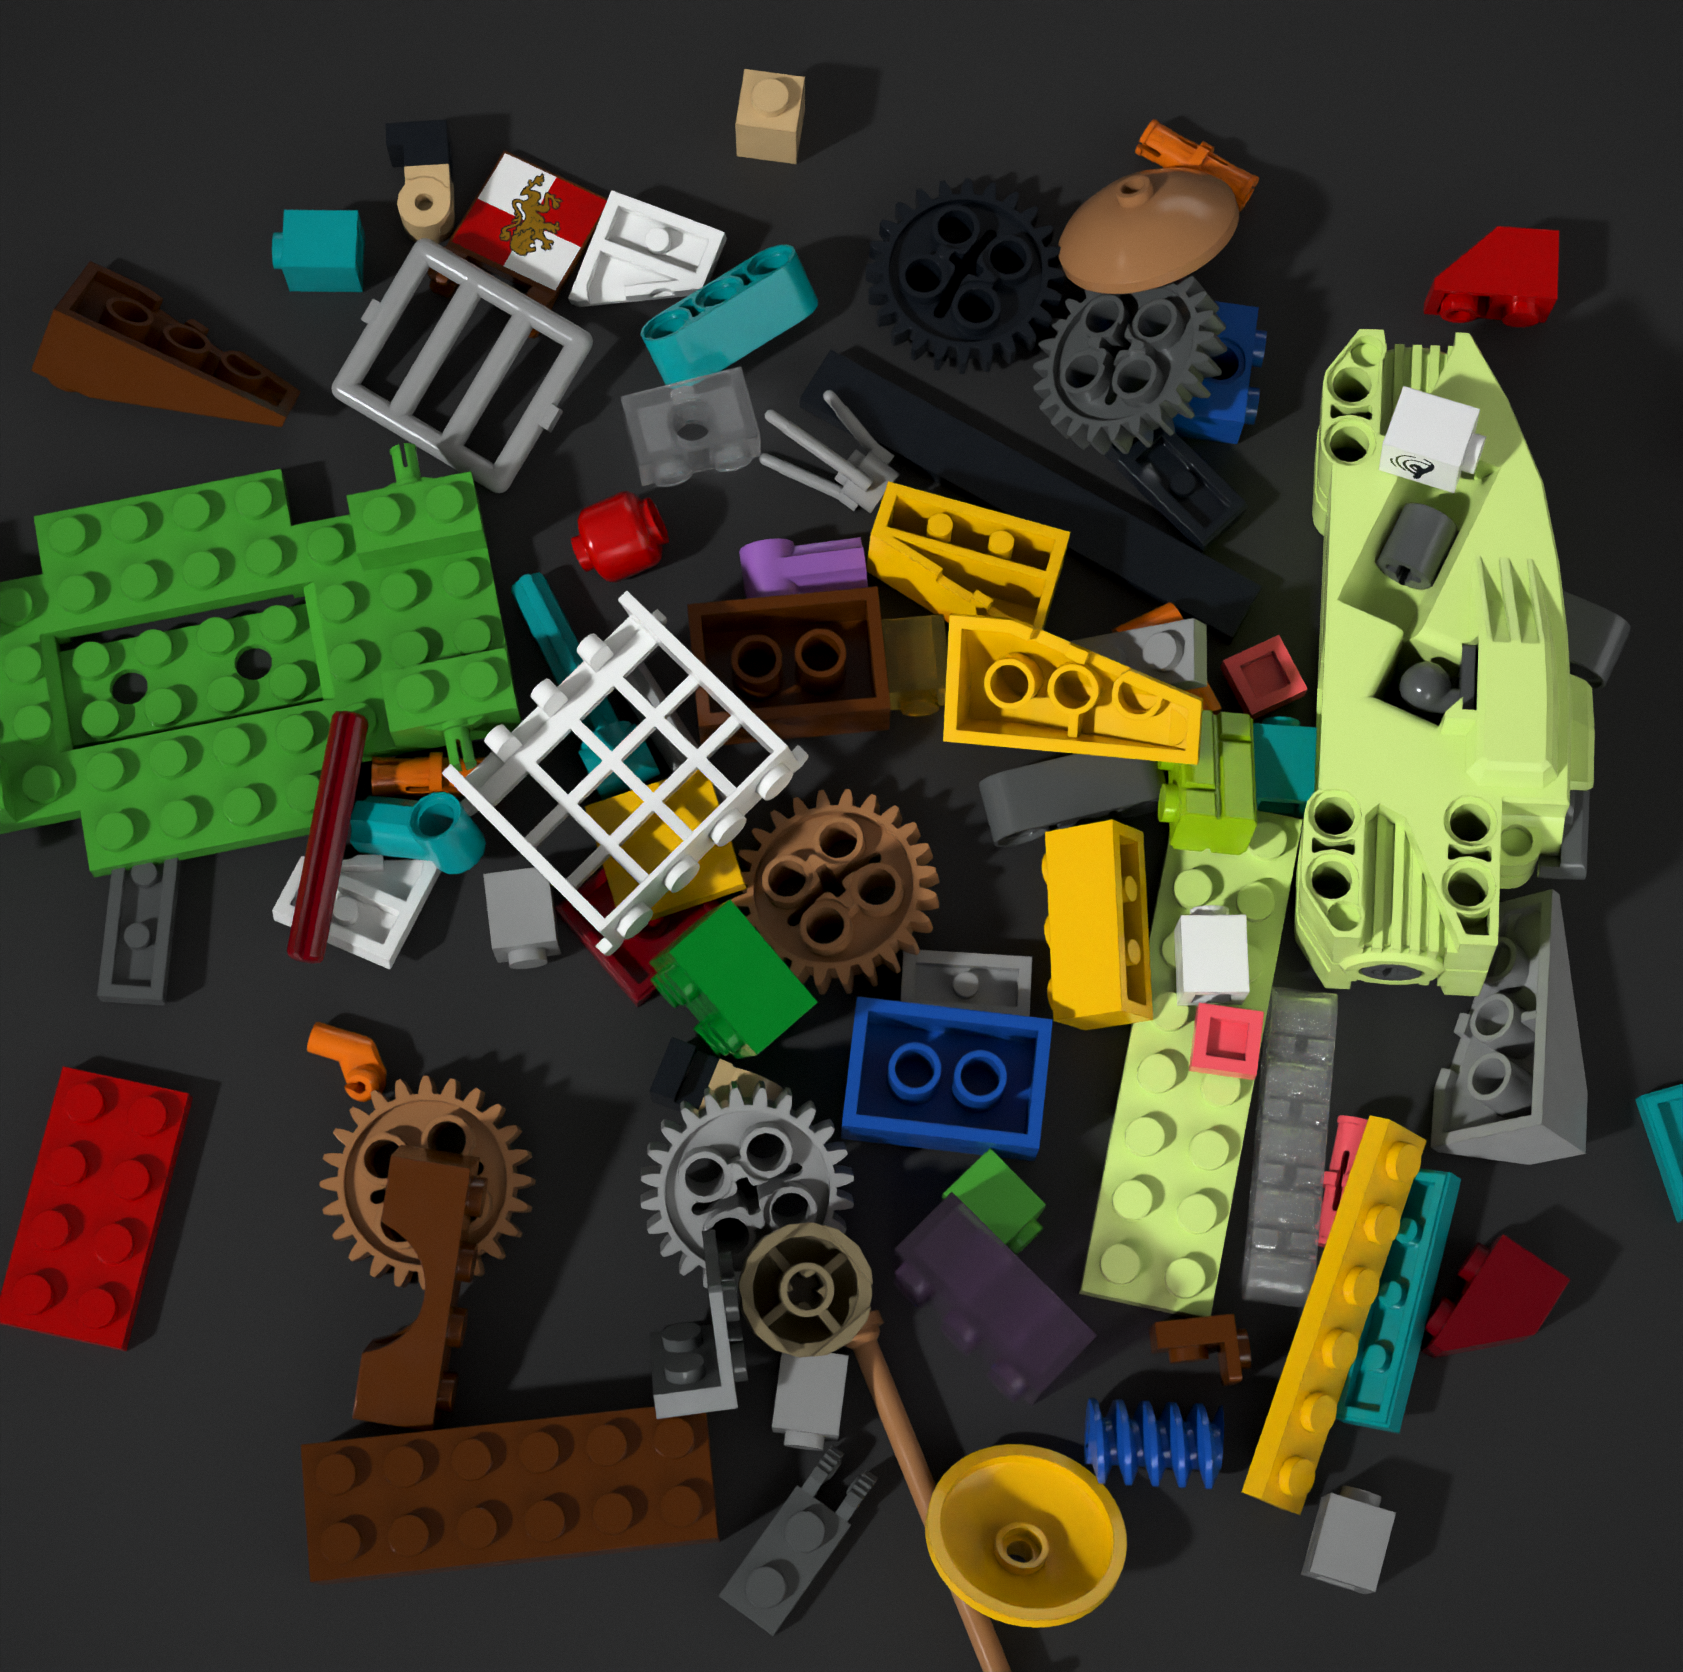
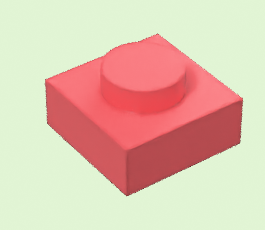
M1280 635L1223 660L1220 667L1244 714H1250L1253 720L1304 697L1308 690Z
M1199 1002L1196 1007L1189 1071L1254 1080L1257 1076L1264 1011Z

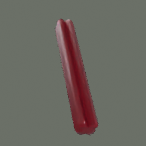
M336 711L331 718L287 946L288 956L299 962L321 963L325 956L369 725L365 716L355 712Z

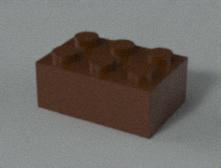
M878 586L687 604L692 654L781 740L889 730L891 705ZM699 686L695 693L700 744L702 745L731 715ZM741 727L724 745L758 741Z

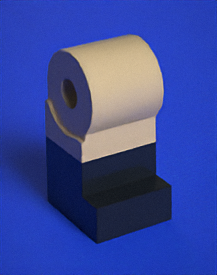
M447 120L385 123L386 146L392 168L404 167L405 185L399 192L397 200L404 231L414 242L421 238H429L439 244L450 236L455 225L452 141Z
M672 1037L649 1091L652 1102L681 1112L680 1103L684 1100L692 1104L698 1111L705 1108L704 1089L708 1087L711 1088L720 1101L727 1100L731 1081H737L743 1097H752L758 1081H764L767 1100L775 1101L783 1089L765 1077L733 1067V1064L699 1051L695 1045ZM759 1134L755 1138H763L764 1134Z

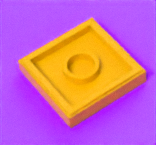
M699 769L665 802L692 831L720 805L713 783ZM667 779L646 786L654 792ZM631 790L587 805L585 809L587 814L610 836L644 801ZM654 813L621 848L649 875L683 840ZM732 841L722 847L715 844L698 861L700 869L691 882L676 893H672L669 890L651 908L654 913L650 921L747 889ZM610 856L603 863V867L615 906L617 907L639 883Z

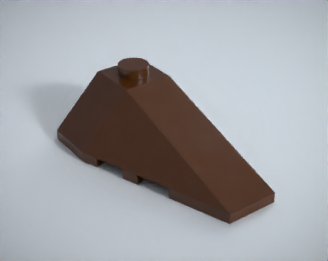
M92 261L87 264L54 308L31 371L48 378L49 382L55 387L67 392H78L89 398L276 427L284 425L301 393L300 390L244 352L234 350L223 352L211 344L206 337L209 329L195 319L187 320L183 325L160 309L164 298L149 288Z

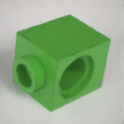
M991 1148L956 1180L942 1196L941 1204L995 1259L1007 1247L1015 1255L1019 1254L1044 1228L1036 1219L1042 1214L1046 1204Z

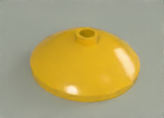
M1024 1444L996 1445L978 1450L960 1459L950 1467L937 1483L926 1514L925 1536L927 1548L942 1580L950 1590L973 1609L992 1619L1011 1625L1032 1628L1052 1627L1070 1623L1084 1617L1101 1605L1110 1595L1120 1577L1126 1558L1127 1535L1125 1524L1116 1501L1103 1484H1098L1096 1476L1078 1462L1058 1452L1038 1446ZM1008 1555H1019L1026 1560V1563L1015 1561Z

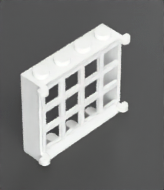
M628 591L618 601L629 617L604 642L594 633L584 638L577 647V653L583 659V662L558 687L550 679L541 681L531 693V698L538 707L512 732L503 724L494 727L484 740L492 752L471 773L464 778L451 764L442 772L465 796L460 803L467 813L472 816L480 811L604 936L596 947L605 956L613 954L622 945L624 938L630 939L638 934L651 920L654 913L651 908L669 890L672 893H676L689 884L700 869L698 861L715 844L722 847L732 841L746 824L747 819L744 815L762 798L768 801L777 796L788 785L793 773L800 769L808 759V754L799 745L791 751L763 721L665 628L667 623L666 616L658 609L651 614ZM660 646L689 676L654 708L625 678L654 649ZM701 686L731 716L696 749L667 718ZM616 688L646 718L611 751L581 721ZM743 727L771 755L736 788L708 759ZM658 729L687 760L652 792L623 761ZM573 731L602 762L567 794L538 764ZM699 769L727 798L692 831L665 802ZM614 772L644 802L609 836L579 805ZM530 774L559 804L524 838L494 807ZM656 813L683 842L648 875L621 846ZM571 815L600 846L565 879L535 848ZM612 856L639 885L604 918L577 889Z

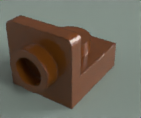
M1234 1314L1154 1322L1148 1328L1151 1353L1168 1352L1170 1364L1208 1360V1348L1217 1347L1222 1386L1240 1383L1242 1381L1241 1369L1251 1368L1248 1333L1246 1329H1236Z

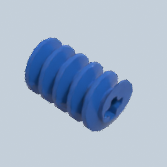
M1088 1398L1084 1432L1085 1465L1092 1464L1098 1484H1106L1112 1466L1116 1465L1120 1468L1125 1485L1132 1486L1139 1467H1146L1152 1487H1159L1166 1468H1172L1178 1487L1186 1488L1192 1470L1195 1469L1200 1471L1205 1489H1213L1221 1470L1223 1459V1405L1218 1407L1214 1419L1210 1423L1204 1405L1202 1403H1195L1192 1405L1186 1421L1183 1422L1179 1406L1176 1402L1166 1403L1159 1420H1156L1150 1401L1142 1400L1139 1402L1133 1418L1130 1419L1123 1399H1115L1112 1401L1106 1418H1103L1097 1399Z

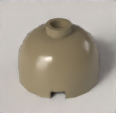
M813 1222L783 1225L762 1237L746 1256L738 1280L740 1310L752 1333L771 1349L799 1358L828 1355L850 1343L867 1322L872 1299V1270L860 1247L839 1229Z

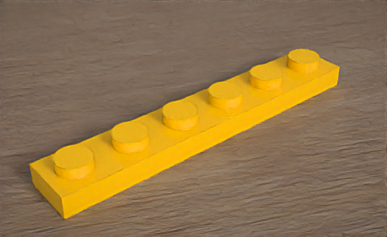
M1369 1116L1241 1491L1251 1497L1301 1515L1307 1494L1314 1484L1315 1471L1328 1432L1336 1419L1337 1405L1350 1367L1356 1359L1358 1343L1371 1305L1377 1297L1379 1281L1392 1242L1399 1232L1400 1219L1413 1180L1419 1172L1421 1156L1427 1141L1390 1119Z

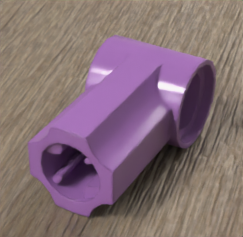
M861 537L796 546L793 541L788 539H764L749 543L739 551L746 599L868 587Z

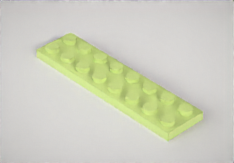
M1257 810V826L1247 851L1241 855L1211 853L1210 849L1207 848L1202 852L1173 849L1172 845H1170L1169 831L1149 933L1153 1020L1132 1023L1079 1294L1190 1318L1211 1316L1254 1080L1189 1071L1197 1005L1177 1006L1174 929L1181 915H1190V909L1198 906L1220 905L1229 908V915H1246L1250 992L1242 1005L1221 1006L1264 1011L1261 1034L1262 1043L1303 819Z

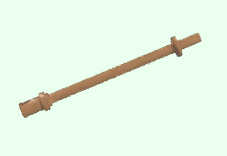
M870 1309L867 1322L845 1347L852 1349L925 1527L927 1509L936 1484L877 1341L881 1332L879 1326L884 1323L879 1310L872 1311ZM950 1590L982 1671L1012 1672L990 1617L967 1605Z

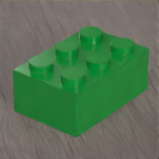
M731 899L706 912L649 961L651 966L657 971V974L650 979L655 988L674 1008H677L679 1005H686L699 1021L692 1028L694 1033L717 1058L722 1054L724 1056L728 1055L732 1060L758 1055L818 1003Z

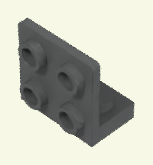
M715 1230L702 1231L713 1324L699 1326L691 1322H681L670 1325L663 1331L649 1333L653 1395L657 1419L736 1409L738 1404L735 1382L748 1381L731 1250L718 1252Z

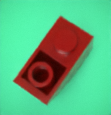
M1497 226L1434 278L1424 302V314L1440 315L1443 320L1453 323H1466L1476 318L1502 320V323L1511 327H1530L1537 323H1545L1558 299L1559 230Z

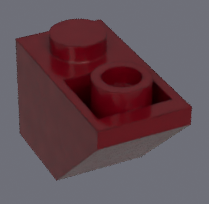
M1504 1234L1493 1241L1489 1247L1478 1242L1458 1271L1457 1275L1465 1279L1466 1282L1454 1301L1443 1296L1427 1318L1425 1331L1431 1334L1421 1351L1431 1358L1523 1342L1537 1333L1571 1279Z

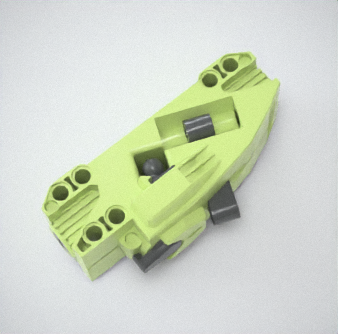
M1359 329L1325 372L1320 405V424L1315 450L1312 516L1315 527L1324 536L1316 705L1315 790L1307 801L1304 812L1296 869L1295 941L1325 988L1350 989L1351 981L1357 980L1387 985L1419 983V985L1429 986V982L1437 978V986H1441L1444 995L1479 996L1498 945L1500 889L1518 888L1525 884L1532 876L1537 861V878L1585 880L1589 797L1590 789L1593 788L1595 730L1592 689H1603L1606 686L1631 633V626L1618 614L1562 590L1560 564L1543 480L1509 400L1473 337L1469 333L1456 332L1453 346H1448L1447 353L1440 351V345H1430L1429 349L1422 348V345L1404 347L1405 344H1395L1394 349L1387 350L1384 330ZM1403 386L1480 409L1475 433L1486 436L1485 444L1475 473L1471 474L1462 471L1455 493L1379 470L1382 444ZM1395 684L1400 691L1403 701L1412 710L1404 711L1388 704ZM1430 713L1444 715L1440 725Z

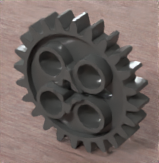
M1185 276L1164 286L1128 294H1104L1085 289L1086 299L1082 303L1069 298L1065 301L1066 307L1071 314L1066 320L1052 318L1051 326L1058 332L1056 338L1041 340L1038 344L1049 358L1040 360L1033 365V369L1043 378L1033 388L1044 400L1039 406L1040 410L1051 420V424L1066 439L1070 437L1083 450L1091 444L1103 455L1106 454L1112 443L1123 454H1128L1134 437H1137L1149 448L1153 443V430L1161 427L1168 435H1173L1175 429L1172 418L1179 413L1186 418L1192 419L1195 414L1189 405L1190 400L1193 397H1210L1211 393L1202 382L1204 378L1221 375L1222 370L1211 358L1227 351V346L1217 336L1226 329V325L1216 314L1220 309L1219 306L1193 276L1188 278Z

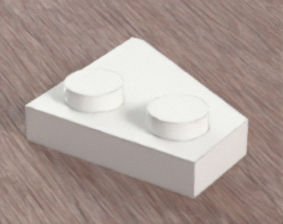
M611 190L568 299L572 305L587 307L689 296L710 282L727 240L726 234L718 229Z
M375 854L357 855L351 859L343 860L327 943L387 969H391L441 871L432 861L417 859L384 860L383 855ZM301 856L272 910L274 920L289 927L292 926L305 856Z

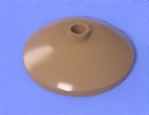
M1170 167L1136 172L1104 187L1076 210L1060 236L1058 247H1061L1058 256L1068 279L1083 289L1104 294H1128L1154 289L1177 281L1198 270L1227 245L1238 225V204L1228 184L1218 177L1200 170Z

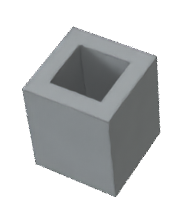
M535 867L483 874L491 945L497 962H509V967L512 969H529L547 964V956L561 955L553 885Z
M785 1353L781 1354L772 1433L785 1434L784 1446L823 1451L825 1440L838 1441L849 1355L830 1353L823 1356L799 1358Z
M1342 1486L1340 1495L1329 1493L1321 1497L1301 1575L1362 1594L1376 1592L1396 1512L1379 1507L1381 1496L1350 1486Z

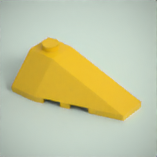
M957 613L949 615L944 742L1198 765L1203 698L1016 618Z

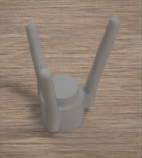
M832 390L824 392V400L868 453L866 456L856 449L848 460H845L776 411H766L765 419L838 471L834 480L841 485L768 453L760 455V463L838 499L852 511L861 506L871 514L881 502L888 481L894 483L900 475L889 466L894 455L874 440L850 409L844 405Z

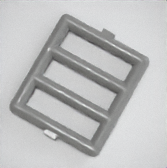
M421 238L415 242L381 302L373 298L361 318L367 325L332 383L331 390L335 398L408 442L415 444L418 448L460 473L471 471L473 480L490 491L503 493L512 484L543 429L551 433L563 411L557 406L593 346V338L586 330L429 238ZM429 268H432L460 286L390 402L364 387L361 383ZM482 298L510 314L511 317L442 433L413 416V413ZM532 329H535L561 344L563 348L496 462L492 463L464 445Z

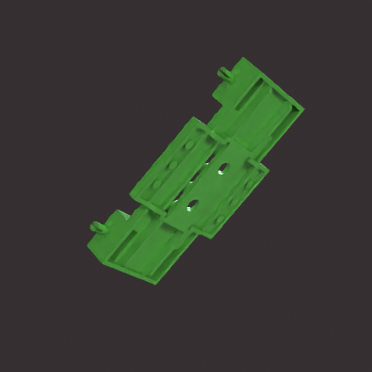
M404 443L407 467L404 465L400 445H395L390 449L396 482L382 489L346 495L350 514L293 525L285 478L281 468L34 516L43 574L0 582V834L81 818L89 870L94 877L110 875L111 870L125 868L126 871H129L135 865L152 863L155 866L164 864V861L167 859L178 858L180 861L309 835L331 718L336 711L355 712L365 716L369 725L362 762L372 761L373 756L392 757L446 746L449 764L459 772L462 771L458 747L461 746L466 770L477 766L472 740L486 738L487 734L500 724H503L512 732L522 720L479 499L472 472L469 471L438 478L421 477L416 452L417 447L412 443ZM292 594L294 599L305 597L306 604L292 607L274 605L261 613L230 619L212 617L203 621L200 625L164 632L151 629L141 633L138 637L103 644L85 642L76 649L62 652L60 649V644L72 642V637ZM250 649L265 650L272 657V666L269 672L257 680L243 678L237 672V662L240 656ZM127 673L140 674L148 683L145 696L139 702L133 704H122L115 700L113 696V686L116 680Z

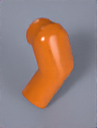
M317 1021L309 1036L307 1052L339 1062L347 1083L344 1086L346 1093L352 1099L366 1102L371 1100L372 1091L377 1090L383 1093L387 1082V1071L375 1042L367 1036Z

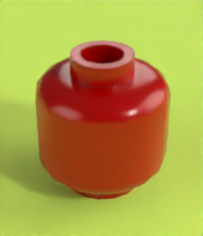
M629 491L619 492L581 510L578 517L579 535L571 538L574 553L584 571L589 572L595 569L604 580L613 583L620 582L656 566L662 558V545L669 543L666 526L654 502L649 497L641 500L635 493Z

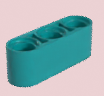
M787 244L776 245L755 254L662 311L644 325L640 335L667 389L682 391L702 383L807 318L817 308L818 299L794 247Z

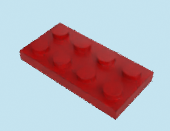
M62 1067L0 1294L1 1325L127 1351L193 1100L189 1093Z

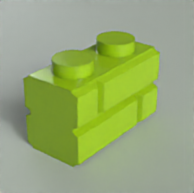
M1203 710L1198 765L1158 761L1159 770H1168V784H1162L1159 794L1158 820L1159 822L1169 823L1170 845H1172L1173 849L1202 852L1207 848L1210 849L1211 853L1241 855L1247 851L1257 826L1253 719L1250 717V714L1221 711L1218 715H1213L1212 710Z

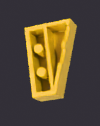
M888 481L870 536L866 571L948 623L949 615L957 613L1016 618L1044 630L1062 571L1071 532Z

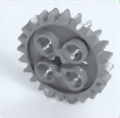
M731 1081L729 1097L723 1101L718 1099L710 1087L705 1088V1108L698 1111L689 1102L682 1101L680 1108L685 1122L682 1125L667 1119H663L661 1122V1131L669 1143L649 1142L647 1146V1155L660 1164L658 1166L641 1168V1181L647 1185L657 1187L640 1195L641 1208L660 1210L647 1220V1231L649 1234L668 1232L660 1244L661 1255L666 1257L681 1250L683 1254L679 1262V1273L684 1276L700 1265L703 1267L702 1278L703 1287L708 1288L702 1231L711 1230L715 1223L721 1219L736 1218L746 1226L743 1235L736 1240L723 1241L716 1238L718 1252L728 1250L732 1252L736 1292L738 1291V1280L746 1256L765 1235L783 1225L808 1222L839 1229L844 1234L847 1230L845 1220L834 1212V1210L853 1208L854 1205L852 1194L837 1188L854 1181L852 1167L834 1165L848 1155L845 1143L832 1142L825 1144L835 1131L834 1124L831 1119L823 1120L815 1125L811 1124L816 1112L814 1102L809 1100L794 1111L791 1109V1089L787 1087L780 1092L775 1101L767 1100L764 1081H758L752 1097H743L737 1081ZM769 1133L779 1137L783 1141L780 1151L769 1158H759L751 1154L747 1149L748 1144L759 1134ZM701 1158L713 1159L722 1167V1171L717 1178L705 1183L696 1182L687 1175L686 1169L692 1162ZM794 1163L802 1166L801 1171L796 1174H780L789 1165ZM748 1177L749 1182L753 1186L757 1185V1195L746 1198L742 1190H737L736 1181L740 1178ZM787 1193L800 1194L807 1200L804 1210L798 1215L791 1217L781 1216L776 1213L772 1208L773 1203L778 1197ZM714 1201L706 1210L701 1212H695L692 1209L693 1204L697 1202L707 1203Z

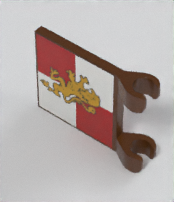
M504 150L445 248L479 267L528 289V292L525 294L526 296L552 310L560 292L590 244L608 199ZM429 268L427 273L431 279L429 289L443 297H451L459 284ZM532 329L528 337L535 339L540 335V332Z

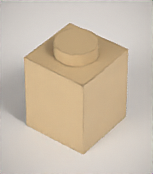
M744 69L735 123L738 157L790 164L797 163L805 113V77Z

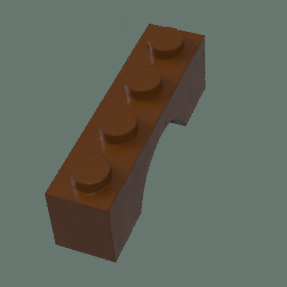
M401 1145L390 1157L381 1222L403 1236L416 1252L424 1272L425 1295L422 1308L416 1320L398 1332L372 1339L362 1352L352 1419L431 1431L440 1419L442 1412L452 1413L459 1375L458 1373L448 1372L451 1348L462 1347L468 1320V1308L458 1307L461 1282H472L478 1253V1243L467 1242L471 1216L479 1218L482 1216L488 1184L487 1178L477 1176L480 1157Z

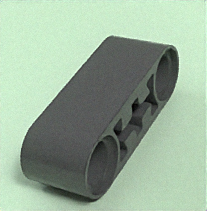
M1073 754L1002 771L983 779L978 785L994 845L997 847H1010L1045 839V832L1112 819L1120 821L1158 811L1161 786L1163 783L1168 784L1165 771L1158 769V761Z

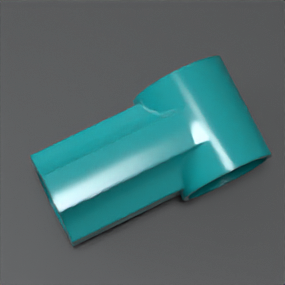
M434 792L424 796L419 801L369 795L364 801H356L351 814L350 842L359 853L432 861L441 872L460 874L476 865L485 851L486 841L484 834L461 803L452 794L446 792Z

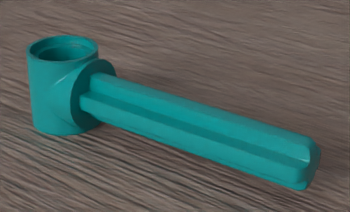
M540 572L528 573L520 577L511 586V593L559 686L583 662V659L577 653L579 642L546 577ZM607 697L581 721L611 751L637 727L636 724L632 725L629 721L619 722ZM645 741L623 761L643 783L660 775L659 769ZM584 742L581 743L578 753L589 774L602 760ZM612 772L596 789L601 799L605 800L622 794L631 788Z

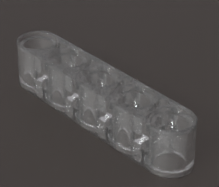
M1271 987L1264 1028L1242 1274L1243 1301L1304 1308L1316 1274L1338 1014L1337 994Z

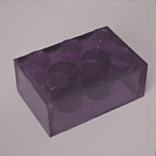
M953 1192L895 1248L892 1267L896 1270L894 1273L897 1277L893 1280L896 1287L919 1309L928 1302L943 1317V1324L939 1327L943 1334L966 1356L975 1349L991 1365V1371L987 1374L989 1380L1013 1403H1016L1022 1396L1032 1406L1080 1358L1097 1336Z

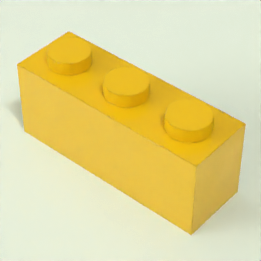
M1113 819L1045 832L1046 853L1042 858V874L1047 884L1049 915L1045 920L1044 932L1050 947L1051 979L1047 986V996L1050 1007L1053 1010V1021L1082 1030L1152 1021L1153 1006L1144 833Z

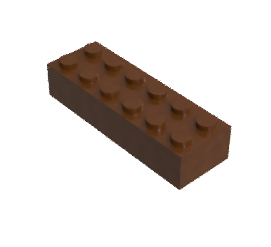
M655 1407L301 1444L310 1582L318 1585L720 1542L708 1413L657 1419Z

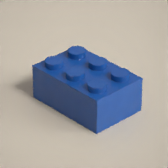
M857 996L841 1139L983 1155L991 1148L1001 1158L1035 1161L1040 1148L1053 1019Z

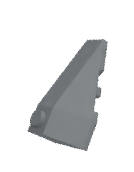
M1550 889L1499 903L1498 945L1480 995L1474 997L1469 1014L1460 1013L1454 1029V1033L1461 1037L1450 1069L1441 1068L1434 1087L1431 1148L1439 1153L1526 1165L1586 1154L1588 1092L1560 894Z

